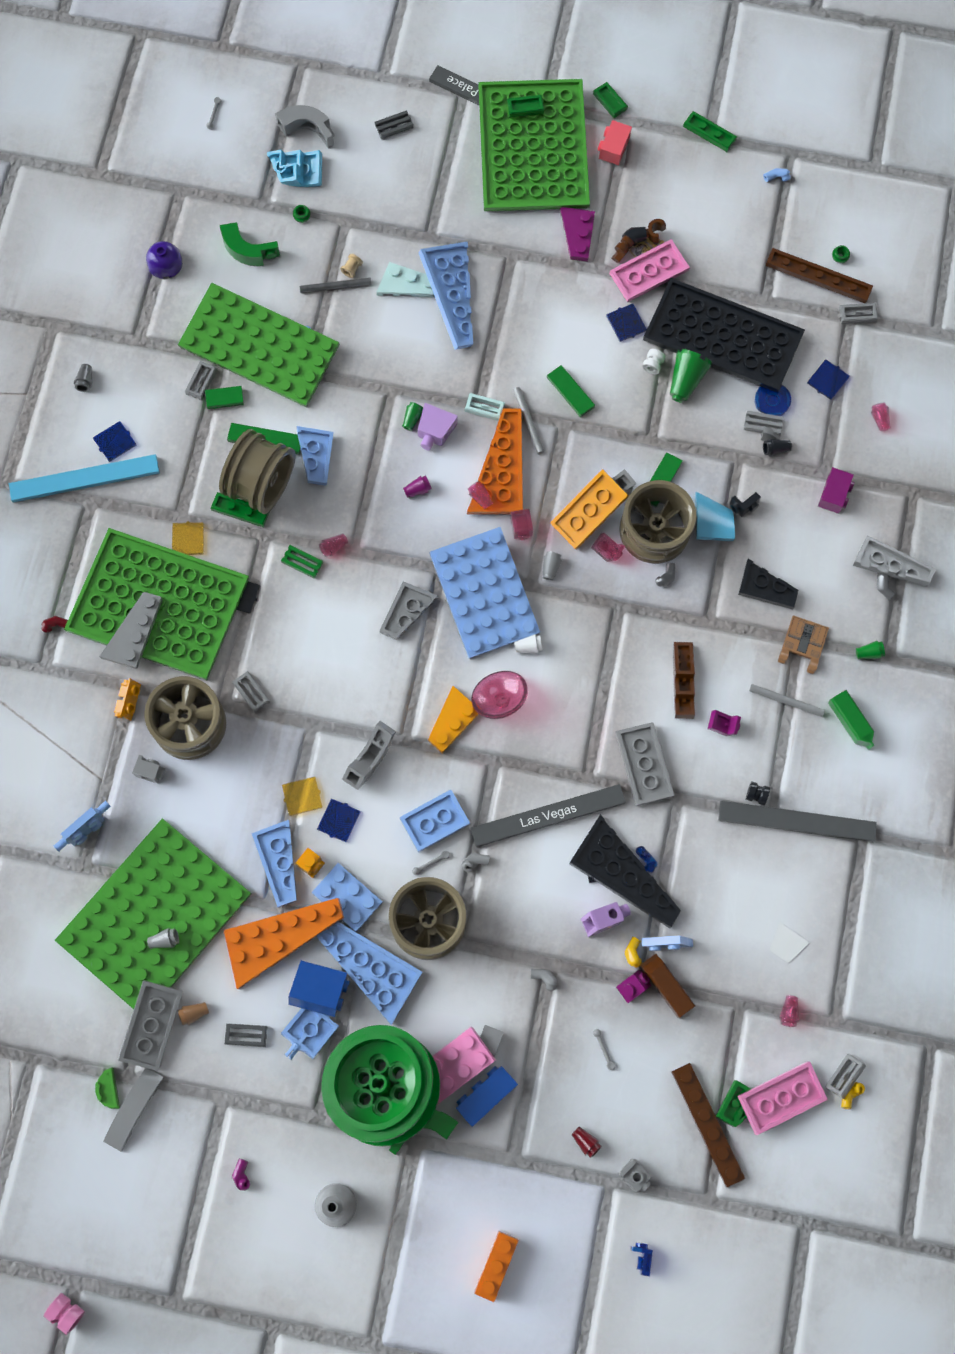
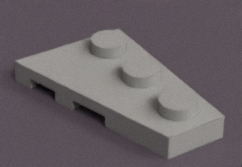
M403 581L381 626L380 633L398 640L431 606L438 596Z

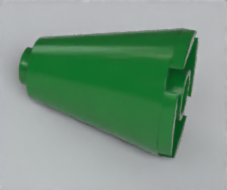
M686 349L678 350L670 390L672 400L679 403L688 400L712 365L708 358H705L704 361L700 358L701 354Z

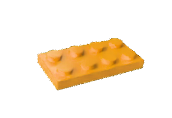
M602 469L550 523L577 550L629 495Z

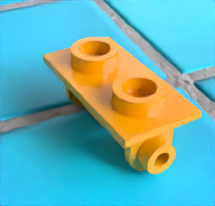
M131 678L121 683L118 696L124 699L117 700L114 710L115 717H124L132 721L141 687V684Z

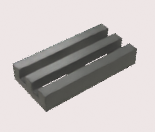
M406 110L375 121V127L380 138L384 139L412 129L413 122H411V118Z
M226 1023L224 1044L266 1047L268 1026ZM230 1028L262 1030V1034L230 1032ZM229 1038H261V1042L229 1040Z

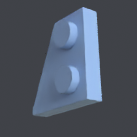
M680 935L642 938V946L649 948V951H661V948L679 950L680 947H693V939Z

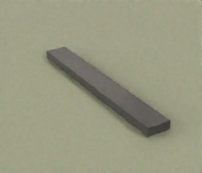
M720 801L718 821L868 842H875L877 822L728 801Z

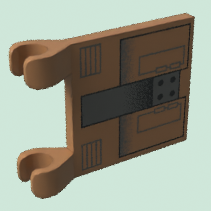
M793 615L778 662L785 664L789 652L811 659L807 672L814 674L829 627Z

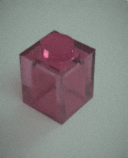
M530 510L511 511L510 520L514 539H528L533 535Z

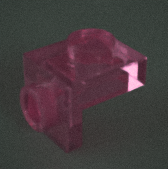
M601 533L591 548L606 562L616 561L622 556V550L625 546L615 543L608 535Z

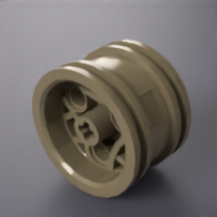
M252 429L246 430L237 439L226 458L219 480L220 493L233 500L240 498L248 502L250 508L258 510L262 514L268 513L276 505L289 482L295 463V450L286 447L282 443L275 445L267 441L263 434L257 433Z

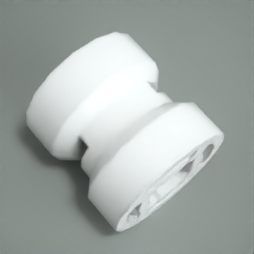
M650 349L647 354V360L644 361L642 368L650 374H658L661 369L660 365L666 358L665 354L657 349Z

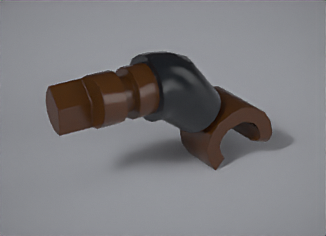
M654 219L648 224V229L646 227H631L626 230L622 235L621 242L615 246L616 252L611 259L619 263L632 246L646 241L647 238L653 243H659V234L654 233V231L663 232L666 229L665 221Z

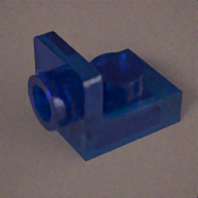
M636 1242L635 1246L630 1245L631 1251L642 1253V1257L638 1256L637 1269L640 1270V1274L650 1277L653 1250L648 1248V1244Z

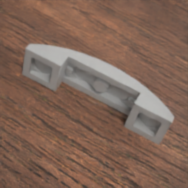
M144 1069L117 1112L103 1142L122 1152L142 1112L164 1079L163 1076L151 1069Z

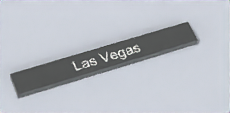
M618 784L474 826L470 829L475 846L479 847L625 804L626 801L621 786Z

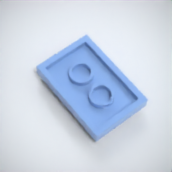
M452 790L400 817L418 853L470 825Z
M339 863L312 891V894L321 902L340 898L344 915L342 920L355 932L363 926L383 903Z

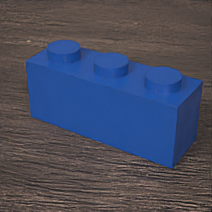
M502 1066L499 1068L493 1067L487 1073L488 1079L484 1082L479 1080L472 1087L474 1092L468 1097L464 1094L456 1102L458 1104L456 1107L457 1111L471 1127L518 1085Z

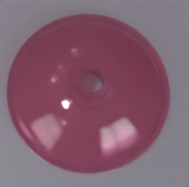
M512 671L492 673L484 677L474 688L471 698L472 705L475 711L485 718L500 719L507 717L523 706L528 696V686L524 678L518 673Z

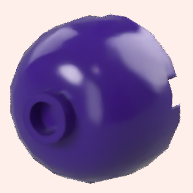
M167 241L154 243L146 254L148 269L157 278L164 279L163 277L168 276L172 278L182 268L183 263L180 251L174 244Z

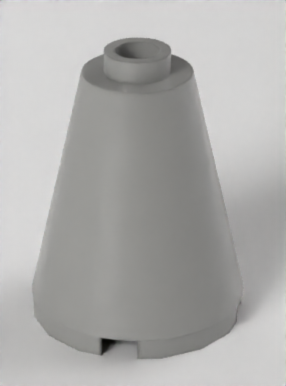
M342 1184L327 1185L316 1197V1214L321 1222L331 1227H340L347 1224L353 1218L356 1211L354 1193ZM330 1203L336 1205L335 1211L331 1210Z

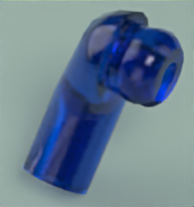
M637 847V855L646 863L645 870L651 873L654 872L658 865L657 861L645 847Z

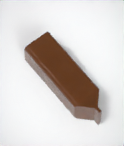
M654 954L640 965L677 1018L682 1017L695 1007L693 1001L657 954Z

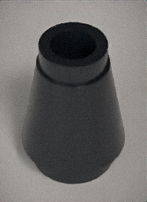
M769 438L763 442V452L769 457L791 451L792 449L790 440Z

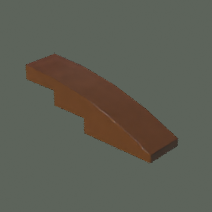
M674 642L675 719H694L695 667L693 642Z

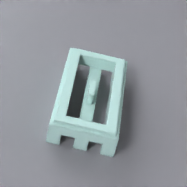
M470 393L465 412L499 421L505 402ZM472 400L479 401V402H483V403L490 404V405H493V406H497V407H499V409L494 408V407H490V406L485 405V404L475 403V402H472Z

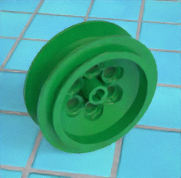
M368 1026L345 1037L331 1053L322 1076V1098L331 1120L347 1135L373 1146L397 1145L418 1134L433 1116L440 1096V1076L433 1056L412 1035L394 1026ZM382 1062H385L386 1067L382 1071H379V1065ZM399 1070H404L403 1076L400 1079H397V1072ZM369 1075V1081L363 1084L364 1076ZM405 1090V1097L399 1100L398 1094ZM370 1095L371 1101L369 1104L364 1105V1099ZM389 1103L388 1111L382 1113L383 1105Z

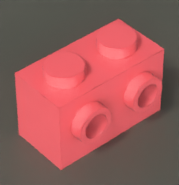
M612 120L610 127L607 126L605 129L604 141L601 140L599 143V159L619 165L629 142L632 126Z

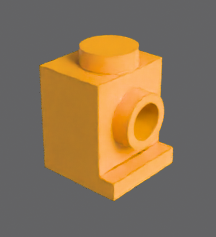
M307 848L296 861V865L311 878H314L325 864L321 857L310 848Z

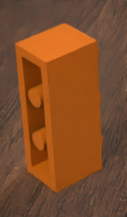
M498 1231L474 1294L489 1301H495L519 1241L517 1238Z

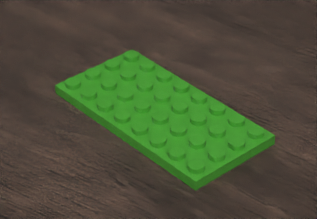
M212 282L178 343L180 348L306 408L340 345L336 340Z

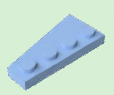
M286 820L252 833L278 908L297 901L290 821Z

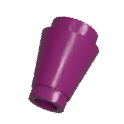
M425 475L423 477L419 476L403 489L407 498L428 493V490H431L432 487Z

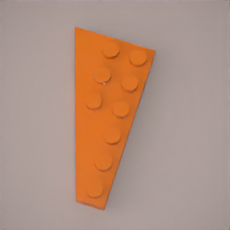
M521 409L502 410L478 478L477 486L468 507L467 515L523 514Z
M340 898L224 930L236 988H242L262 972L273 967L298 950L299 947L311 941L315 936L342 920L344 915Z

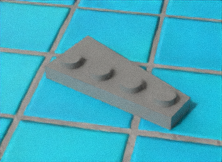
M870 536L866 537L853 564L855 567L887 574L888 576L923 586L929 585L936 570Z
M143 592L99 657L137 669L161 606L162 597Z

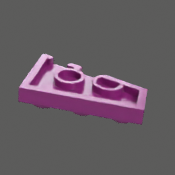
M560 207L570 260L588 262L595 211Z

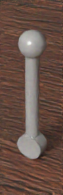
M219 97L214 99L215 105L212 115L206 125L208 129L213 128L217 107L221 104Z
M443 851L439 857L419 868H413V874L418 875L420 871L441 859H448L449 852Z
M595 1029L593 1031V1035L597 1037L601 1049L604 1053V1056L607 1060V1068L609 1070H613L615 1068V1064L610 1060L608 1052L600 1036L601 1031L599 1029Z

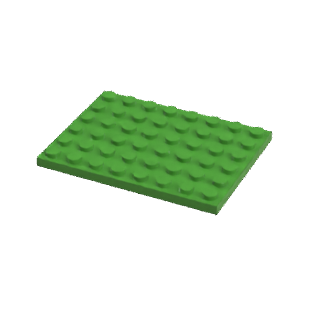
M583 80L478 82L484 211L560 209V207L574 209L590 208ZM542 95L544 114L509 118L508 98Z
M108 528L64 630L107 646L143 592L160 596L163 600L142 658L208 680L248 583L249 576Z
M162 818L59 934L55 941L134 1009L143 980L172 987L250 897L251 893ZM167 928H175L177 930L179 944H176L175 947L149 948L148 937H152Z

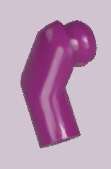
M239 1158L232 1178L236 1187L239 1190L245 1191L250 1187V1181L245 1174L248 1161Z

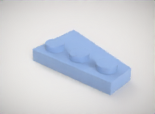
M297 426L296 429L307 482L326 486L334 432Z

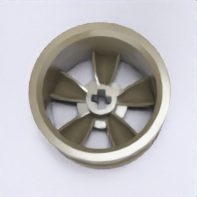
M654 480L638 486L629 495L620 521V538L626 550L635 558L652 564L665 563L679 556L685 549L696 523V508L692 498L682 487L669 481ZM651 501H659L665 504L661 514L653 513ZM635 509L644 517L642 524L631 522L630 514ZM679 514L684 528L670 526L668 520ZM645 534L650 540L644 539L641 535ZM667 535L673 540L668 543H661L660 539Z
M188 676L170 678L158 685L146 702L144 717L148 731L159 746L175 758L183 760L202 758L215 750L224 737L226 731L225 711L214 691L197 678ZM198 695L207 699L212 704L197 709L193 702ZM182 696L181 702L176 704L172 702V700ZM162 712L169 714L170 722L160 726ZM183 713L185 715H188L186 719L184 717H181ZM198 719L212 721L203 735L194 726ZM177 728L185 730L186 743L170 741Z
M434 877L417 878L403 885L394 895L389 908V925L396 943L404 952L418 959L434 960L451 953L461 942L466 928V909L458 891L446 881ZM426 891H434L444 895L436 907L428 905ZM409 897L418 908L414 916L399 913L402 905ZM455 908L459 916L457 928L444 924L442 915ZM427 915L429 918L433 917L434 919L431 920L430 925H428L427 922H422L423 920H425V916ZM415 927L419 934L414 943L411 944L402 936L400 931ZM438 933L446 941L439 946L430 948V935Z

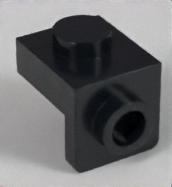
M755 492L742 503L734 495L729 504L732 511L742 517L750 511L752 513L758 508L761 496Z

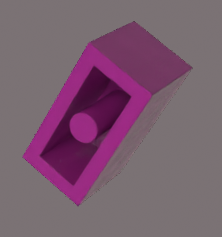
M832 467L818 507L838 514L842 508L845 509L849 498L846 497L847 493H851L855 483L852 481L854 474Z

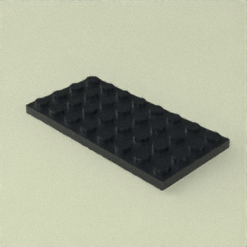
M671 278L643 340L674 353H677L678 350L682 351V349L694 351L701 354L700 358L704 361L705 358H708L712 362L711 367L778 393L805 329Z

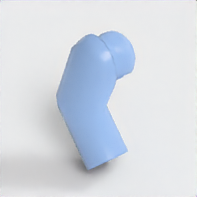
M775 168L765 173L763 177L766 182L777 177H781V180L784 182L790 180L791 175L788 169Z

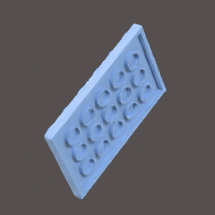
M501 527L429 552L469 659L540 633Z

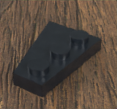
M748 558L738 595L793 610L799 590L784 580L768 573V570L763 567L760 568L753 563L754 561Z

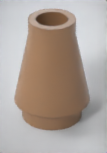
M205 1002L182 1006V1009L177 1010L182 1026L186 1024L189 1026L204 1015L209 1014Z

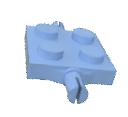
M105 800L98 808L93 809L91 807L61 833L62 839L53 845L54 848L60 852L67 844L71 843L73 846L80 845L87 839L89 833L97 831L104 821L102 814L111 807Z
M301 1008L281 1032V1035L292 1044L291 1048L285 1053V1056H289V1059L292 1060L295 1054L301 1051L314 1059L339 1028V1025L333 1022L328 1015Z

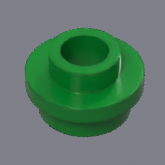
M298 205L293 210V217L297 222L303 223L310 219V210L305 205Z
M840 245L834 248L832 252L834 261L845 263L849 260L850 251L846 246Z

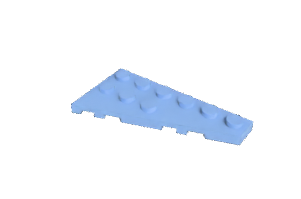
M468 241L424 248L418 252L455 350L468 348L473 345V329L470 318L472 311L470 307V274L468 272L469 256H467Z
M340 922L318 934L316 937L392 1025L423 972Z

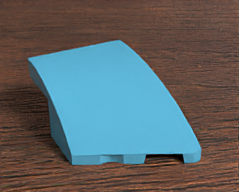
M282 150L267 152V156L270 158L282 184L297 187L322 186V152L320 150L303 153L301 150L286 153Z
M695 492L696 539L734 541L735 524L733 511Z

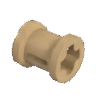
M349 254L348 261L340 268L341 272L349 278H354L356 270L359 266H362L363 261L355 254Z

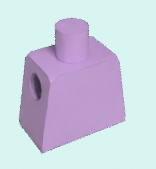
M425 403L418 427V436L423 439L420 446L425 450H431L433 443L442 446L456 427L458 416Z
M617 902L588 912L581 918L588 937L619 925L624 921V917L631 915V911L627 904L619 906Z

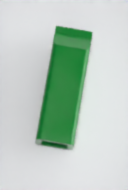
M844 690L831 698L828 704L854 743L867 747L870 750L874 746L872 742L874 730L848 691Z

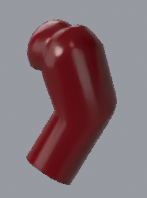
M53 616L43 620L41 629L43 632L49 633L52 631V627L55 626L65 628L68 619Z

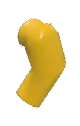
M632 936L625 949V957L630 966L638 968L642 964V959L639 958L636 950L641 941Z
M854 1083L846 1097L842 1099L841 1108H852V1099L863 1094L865 1091L862 1083Z

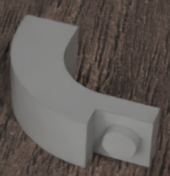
M295 105L275 113L276 123L285 136L300 129H309L319 135L327 148L334 145V133L330 128L329 118L320 110L311 106Z
M379 721L364 749L348 766L342 780L359 790L383 760L393 742L392 739L396 731L382 721Z

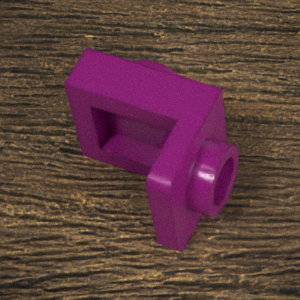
M713 710L707 729L724 736L737 735L740 729L741 717L738 715L730 716L718 710Z
M639 969L616 986L626 1002L629 1003L652 985L649 977Z

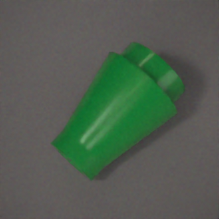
M410 402L406 406L402 425L404 429L413 430V427L422 415L423 407L421 405Z
M876 640L856 648L857 659H881V657L885 656L883 642Z

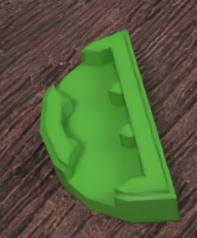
M112 1067L105 1070L95 1084V1093L99 1102L110 1109H120L115 1073Z

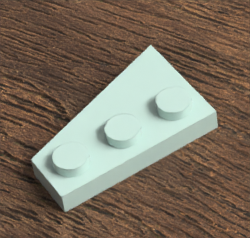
M389 262L377 290V296L393 294V296L434 297L427 274Z

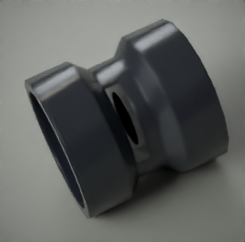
M751 781L745 800H754L758 804L765 806L770 793V787H762L756 782Z

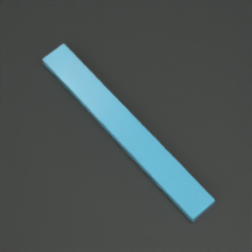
M154 454L9 483L11 501L14 503L160 474L157 456Z

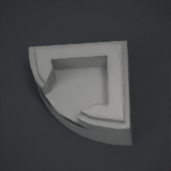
M764 427L761 440L766 441L769 438H780L779 433H774L772 428Z

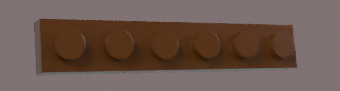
M772 248L765 265L862 303L867 302L873 285Z
M688 1063L671 1071L725 1187L727 1188L744 1180L745 1177L691 1064Z

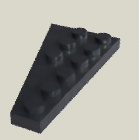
M600 814L569 864L666 927L671 928L681 910L656 883L657 881L654 877L650 876L643 864L628 846L616 835L617 833L613 828H610Z

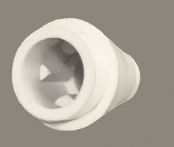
M535 634L515 641L516 653H539V651H542L541 635L536 636Z

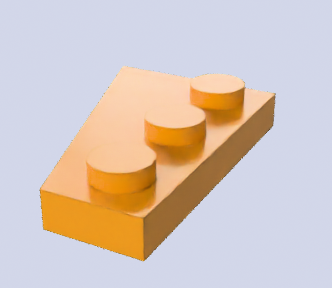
M452 686L428 741L443 754L481 713V710L458 689Z

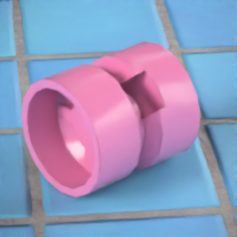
M60 1293L48 1307L43 1317L52 1324L57 1322V1328L65 1335H68L80 1321L85 1311L77 1304L71 1305V1300L63 1293Z

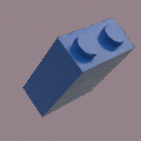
M301 960L288 996V1005L335 1017L337 1010L341 1011L344 999H341L343 992L347 993L350 981H347V973Z

